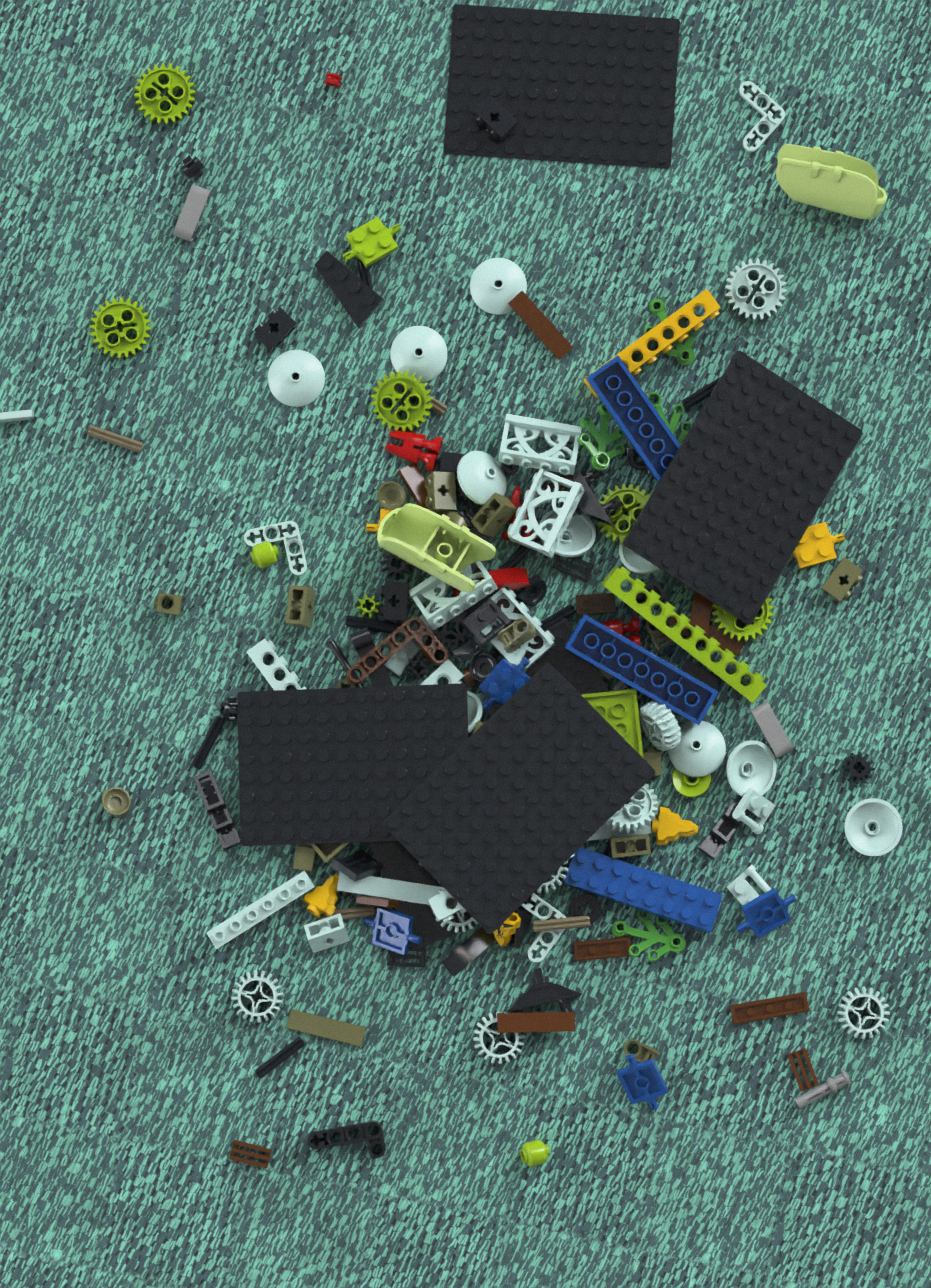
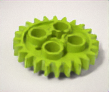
M162 63L161 68H158L154 64L155 70L152 71L148 67V74L141 73L144 79H137L140 86H135L134 88L139 93H135L134 97L139 100L135 103L136 105H142L139 108V112L145 111L144 117L151 116V122L157 119L158 125H160L162 120H164L165 124L168 125L169 120H172L176 124L175 118L178 117L182 121V114L189 115L186 109H193L190 102H195L196 100L191 95H195L196 91L191 90V88L195 85L194 83H188L191 80V76L185 77L186 71L179 72V66L173 69L172 63H170L168 68H166L164 63ZM162 77L169 78V82L165 85L160 84L159 80ZM152 83H156L159 86V88L162 89L164 92L168 91L169 96L174 101H176L178 105H174L171 102V100L168 99V97H166L165 95L162 97L160 90L154 87ZM181 89L183 90V95L175 97L173 95L174 91ZM155 91L157 94L155 98L149 99L147 98V93ZM168 103L171 105V108L168 111H162L161 106Z
M120 297L119 302L112 298L111 304L106 300V307L99 305L101 311H94L97 318H91L95 325H90L89 328L95 331L90 333V336L97 337L93 340V343H100L97 347L98 350L105 348L104 355L111 352V358L118 354V358L121 359L122 354H125L127 359H129V353L131 352L136 356L135 350L143 351L141 344L148 345L145 338H151L147 334L148 331H152V328L147 326L151 323V320L145 319L149 314L147 312L142 313L144 310L143 306L137 308V301L131 304L130 298L126 302H124L123 297ZM127 312L133 314L130 321L123 320V315ZM107 317L114 318V323L110 326L104 324ZM133 323H137V326L123 328V332H119V330L116 329L119 327L118 324H122L123 326H129ZM116 329L108 333H104L105 330ZM130 331L137 332V337L133 340L127 338ZM112 335H117L119 338L115 344L109 343V338Z
M398 370L396 375L391 371L389 373L390 378L385 374L383 376L384 381H377L380 387H373V390L377 393L371 395L372 398L376 399L371 402V405H376L372 412L379 413L376 419H383L381 425H384L386 422L389 423L388 429L395 426V431H398L400 427H402V431H406L407 427L412 431L414 424L420 427V421L425 422L427 420L424 415H430L427 409L433 407L432 404L428 403L433 397L427 396L431 389L425 390L428 383L421 384L422 377L415 379L416 373L414 372L409 376L408 370L405 371L404 375H402L401 370ZM397 383H401L404 385V392H400L397 390ZM412 388L413 391L404 400V403L398 407L394 414H391V410L407 391ZM411 396H417L419 404L412 403ZM386 397L392 400V406L385 404L384 399ZM399 410L406 411V419L399 416Z
M623 483L622 489L615 485V491L613 492L608 489L610 495L603 494L602 496L605 500L599 501L600 504L604 505L618 495L621 499L620 501L624 504V506L618 509L616 515L609 517L612 522H616L614 524L616 528L602 522L597 523L598 527H603L600 530L602 534L607 533V539L613 536V542L616 543L620 539L621 545H623V541L635 523L636 515L642 511L651 494L647 495L648 491L646 489L641 491L640 485L634 489L632 483L629 485V488ZM633 498L634 500L631 504H625L626 499ZM626 511L630 514L628 517L624 515ZM623 524H629L626 530H620Z
M772 598L764 601L759 610L761 616L755 617L753 620L754 624H746L745 628H738L736 625V621L739 620L738 618L713 604L712 608L717 610L712 612V616L717 617L714 623H720L717 630L724 629L723 636L729 633L730 640L737 636V642L740 641L741 637L747 642L749 636L752 640H755V634L761 637V629L767 631L768 628L765 624L771 625L772 621L768 618L774 616L773 613L769 612L774 609V606L768 605Z

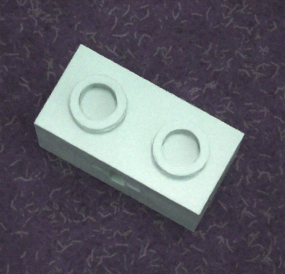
M341 913L304 925L313 953L350 941Z

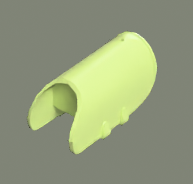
M784 144L779 150L776 179L792 201L859 219L872 220L882 211L887 201V195L883 188L878 186L877 172L868 162L845 155L841 151L831 152L821 150L820 147L815 146L810 148Z
M405 504L401 508L394 509L384 517L377 532V541L380 548L391 552L462 592L471 593L475 590V583L461 574L464 569L476 561L491 560L496 554V548L492 544L469 532V528L464 525L460 527L451 522L448 516L444 514L442 516L419 505Z

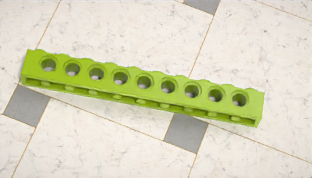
M617 566L612 569L601 583L604 587L753 703L767 686L763 682L764 677L757 672L752 674L748 670L750 666L742 660L738 663L733 659L735 655L727 648L723 651L718 647L721 643L713 637L710 639L705 637V631L698 625L695 627L690 625L689 622L691 620L683 613L680 616L676 614L674 606L669 602L662 603L659 600L660 595L653 590L648 592L644 588L646 584L638 578L634 581L629 577L631 572L623 566L620 569ZM624 581H629L630 588L623 591L621 584ZM639 593H644L645 600L641 603L637 602L636 596ZM654 605L660 606V611L657 614L651 613V608ZM673 616L675 623L672 626H667V618ZM689 628V636L682 638L681 631ZM699 640H704L705 646L702 649H696V643ZM713 652H719L720 654L717 661H711V654ZM730 663L734 664V670L731 673H727L725 670L726 666ZM744 675L749 676L747 684H741L740 682L741 677Z

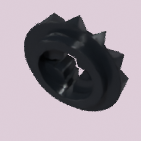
M582 894L573 900L571 915L572 917L583 916V911L578 909V907H584L587 901H589V908L594 910V912H587L585 916H589L590 924H593L601 915V904L596 897Z

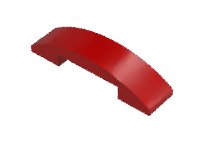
M504 568L488 571L498 589L509 586L511 590L529 586L526 568ZM476 578L473 580L482 581L484 578ZM453 588L454 597L459 596L461 591Z

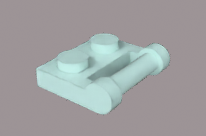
M749 787L733 811L732 816L737 821H742L749 826L755 834H760L764 829L763 824L776 805ZM746 809L757 816L755 821L745 815Z
M750 865L726 887L742 906L760 896L745 880L748 875L764 893L771 890L768 884L755 871L756 868L753 865Z

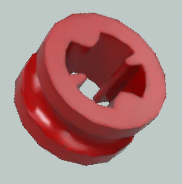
M326 73L327 79L324 80L326 85L341 86L339 81L342 80V76Z

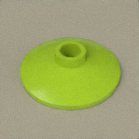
M676 768L673 772L674 787L684 796H700L710 786L711 774L703 777H694L696 779L695 782L690 783L688 779L691 776L684 775Z

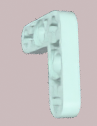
M745 81L739 88L740 96L763 115L761 120L745 136L742 144L747 152H755L781 124L785 117V112L781 106L753 82ZM744 86H745V87L751 86V87H752L751 92H752L754 95L756 94V92L759 93V94L755 97L754 101L751 100V98H752L753 96H752L750 93H747V94H744V93H743L744 90H745V89L743 88ZM759 98L766 99L767 106L764 108L758 107L757 100ZM770 104L773 105L771 110L780 112V119H773L771 111H768V114L764 112L770 107ZM765 124L769 127V132L761 134L758 127ZM755 132L762 140L760 141L758 138L754 143L756 146H750L749 148L747 146L748 141L746 140L749 139L751 141L755 137L752 133Z
M281 522L250 529L245 533L244 540L251 547L262 543L261 538L255 539V543L247 540L250 537V533H254L255 536L261 535L260 530H263L265 541L274 543L284 540L291 572L297 576H301L306 572V558L299 527L295 522ZM289 524L296 528L292 535L284 532V537L280 538L278 526H282V530L287 529ZM268 529H275L277 531V536L274 539L267 538L266 532ZM292 543H297L300 546V550L296 554L289 551V546ZM302 554V558L298 559L300 564H304V567L301 568V572H298L296 569L293 570L296 562L295 559L291 561L290 557H297Z
M535 893L532 894V901L536 903L538 899L541 902L536 905L534 911L531 909L533 905L529 902L522 904L525 909L540 920H547L551 916L552 911L556 912L553 916L557 919L560 917L566 918L564 914ZM542 905H546L549 908V913L546 916L538 914V908ZM565 929L541 931L528 949L529 959L533 962L542 961ZM546 932H550L553 935V940L550 943H545L542 940V936ZM538 941L548 947L546 950L542 947L539 952L541 954L540 958L537 956L532 958L533 953L531 951L533 949L537 950L540 946L536 944Z

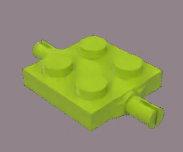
M378 217L346 234L345 238L351 245V250L343 254V258L347 262L356 256L363 262L365 267L372 265L398 250V245L392 235L401 231V227L396 223L394 226L387 228Z

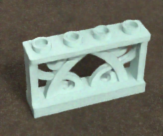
M506 414L498 462L507 465H519L525 468H542L545 471L573 475L579 447L577 439L581 435L582 427ZM508 431L514 432L515 438L507 439ZM538 436L544 437L546 442L553 448L537 454L527 442L534 441ZM568 442L574 443L573 451L565 447ZM518 443L512 447V450L507 449L509 444ZM561 451L566 452L570 456V460H565V455Z
M540 468L539 472L534 474L533 484L530 490L526 491L523 505L517 509L516 519L514 523L510 524L507 534L512 542L552 558L585 490L582 484L570 481ZM545 481H552L555 485L554 492H551L549 486L546 490H542L543 483ZM559 484L570 488V492L559 491ZM557 499H559V500H558V504L561 503V502L564 503L563 506H562V508H557V506H556V501H557ZM552 500L553 510L558 517L557 519L545 520L539 526L535 516V508ZM548 524L553 525L551 531H548L547 527L544 531L542 530ZM523 526L528 527L525 533H530L533 529L535 531L529 537H522L520 535ZM539 536L545 544L543 546L532 540Z
M481 561L468 565L461 573L475 583V590L471 593L461 591L457 597L443 598L450 585L434 576H430L408 591L433 630L444 625L498 589ZM476 568L480 569L481 572L473 574V570ZM476 578H484L482 581L473 580ZM426 601H429L430 603L427 605L425 609V607L422 604ZM435 605V611L430 614L431 609Z
M501 588L491 599L496 604L500 599L508 600L510 603L509 608H504L503 604L501 605V610L510 620L527 619L537 630L535 636H540L543 639V646L540 649L530 648L528 646L529 643L533 645L538 644L534 641L533 637L521 645L520 649L518 648L514 652L507 653L504 649V644L498 640L497 636L490 642L512 664L518 665L527 650L534 653L529 659L530 663L524 669V672H526L529 667L555 646L553 642L555 638L548 630L546 632L540 627L542 623L536 616L532 618L527 613L529 609L523 602L519 604L514 599L516 594L510 588L507 590ZM515 607H516L522 614L513 613ZM494 621L481 632L484 635L488 634L497 623Z

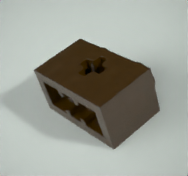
M613 593L575 596L576 616L615 613Z

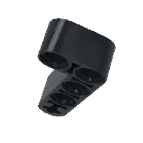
M367 627L349 635L360 659L376 647ZM367 658L365 660L368 667H374L373 659ZM384 663L368 675L373 687L394 686Z
M376 1120L316 1130L310 1133L308 1137V1144L313 1149L367 1141L368 1152L372 1157L380 1158L386 1151L383 1127ZM372 1124L379 1127V1132L375 1135L370 1134L368 1131V1127ZM350 1129H359L360 1136L352 1138L349 1134ZM334 1131L341 1134V1139L337 1142L330 1138V1134ZM324 1133H327L328 1144H325V1140H321L319 1145L311 1141L314 1135L322 1138L325 1136ZM380 1144L383 1150L381 1153L375 1154L372 1151V1146Z

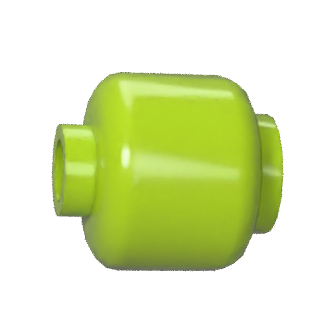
M269 541L254 545L250 556L254 566L264 569L276 564V556H279V551L276 545L272 546Z
M539 1139L524 1143L522 1149H520L521 1160L529 1167L546 1163L548 1155H550L548 1145Z

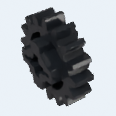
M466 612L460 613L454 619L449 620L450 623H456L454 628L457 633L452 630L447 631L446 623L440 632L438 628L432 631L433 634H437L436 638L438 640H442V645L448 642V647H451L454 642L456 646H459V640L465 642L464 635L470 636L466 632L465 627L462 633L459 631V623L465 619ZM447 634H454L456 638L446 639L444 637Z

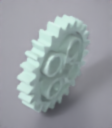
M759 258L756 259L755 263L749 259L748 265L742 261V268L736 265L734 267L736 273L732 271L729 273L732 278L726 279V282L730 285L725 286V289L730 292L725 297H731L728 304L734 303L732 311L739 309L738 316L745 313V319L752 315L753 321H755L756 316L763 320L764 314L770 318V311L775 314L777 313L775 306L782 307L779 300L785 301L786 299L781 294L787 292L786 289L782 288L787 283L781 282L784 275L777 274L779 268L772 269L774 263L767 266V260L760 264ZM755 272L758 275V279L752 281L749 279L748 274ZM765 275L766 278L759 287L760 292L757 291L747 304L746 300L753 291L752 287H756L761 277ZM767 282L772 283L774 290L767 291L764 288V284ZM745 288L748 292V295L744 297L740 296L738 294V289ZM754 299H762L764 305L762 307L755 306Z
M649 784L642 786L605 823V826L611 824L612 830L616 827L619 828V833L626 829L627 834H629L630 829L637 833L638 827L644 830L645 825L650 826L651 821H655L659 805L657 795H654V789L649 790Z

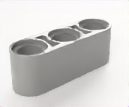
M192 185L175 226L174 236L192 242V235L194 231L196 232L200 223V215L204 213L207 198L211 195L210 190Z
M767 701L750 710L757 726L765 735L766 742L774 751L776 759L794 750Z

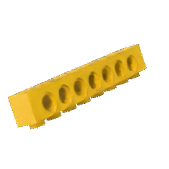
M706 289L615 356L620 357L634 377L642 371L641 367L647 363L649 366L658 359L656 357L661 352L666 354L673 348L672 344L676 341L681 343L688 338L687 333L691 330L697 331L704 326L703 322L708 318L712 320L720 314L719 310L721 307L709 290ZM697 307H703L705 314L698 317L694 314V310ZM687 318L690 321L689 326L681 328L679 326L680 319ZM671 329L674 332L672 339H665L663 337L665 330ZM650 341L658 342V348L655 351L648 349ZM635 352L643 354V359L640 362L632 360ZM584 378L583 381L586 383V385L594 394V396L598 399V396L595 394L589 383Z

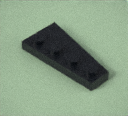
M326 250L316 262L315 267L357 327L361 328L384 299L329 251Z

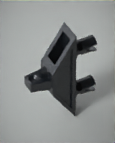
M575 465L573 482L582 484L585 491L573 516L585 514L589 518L616 528L609 517L612 512L624 506L622 501H620L621 499L617 495L604 505L600 504L590 488L592 482L605 474L603 471L596 470L595 468L585 474H581Z
M541 968L533 969L535 979L531 980L532 986L507 1011L519 1009L522 1013H533L532 1008L535 1005L557 1001L559 1002L561 1012H566V1008L568 1012H573L570 999L574 996L582 995V993L550 982L548 976L543 977Z

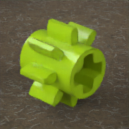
M365 594L364 600L358 599L361 606H358L357 610H363L362 617L367 613L372 618V612L379 613L376 606L380 605V602H374L375 595L372 598H368L367 594ZM366 601L374 604L370 611H367V608H363L366 605Z

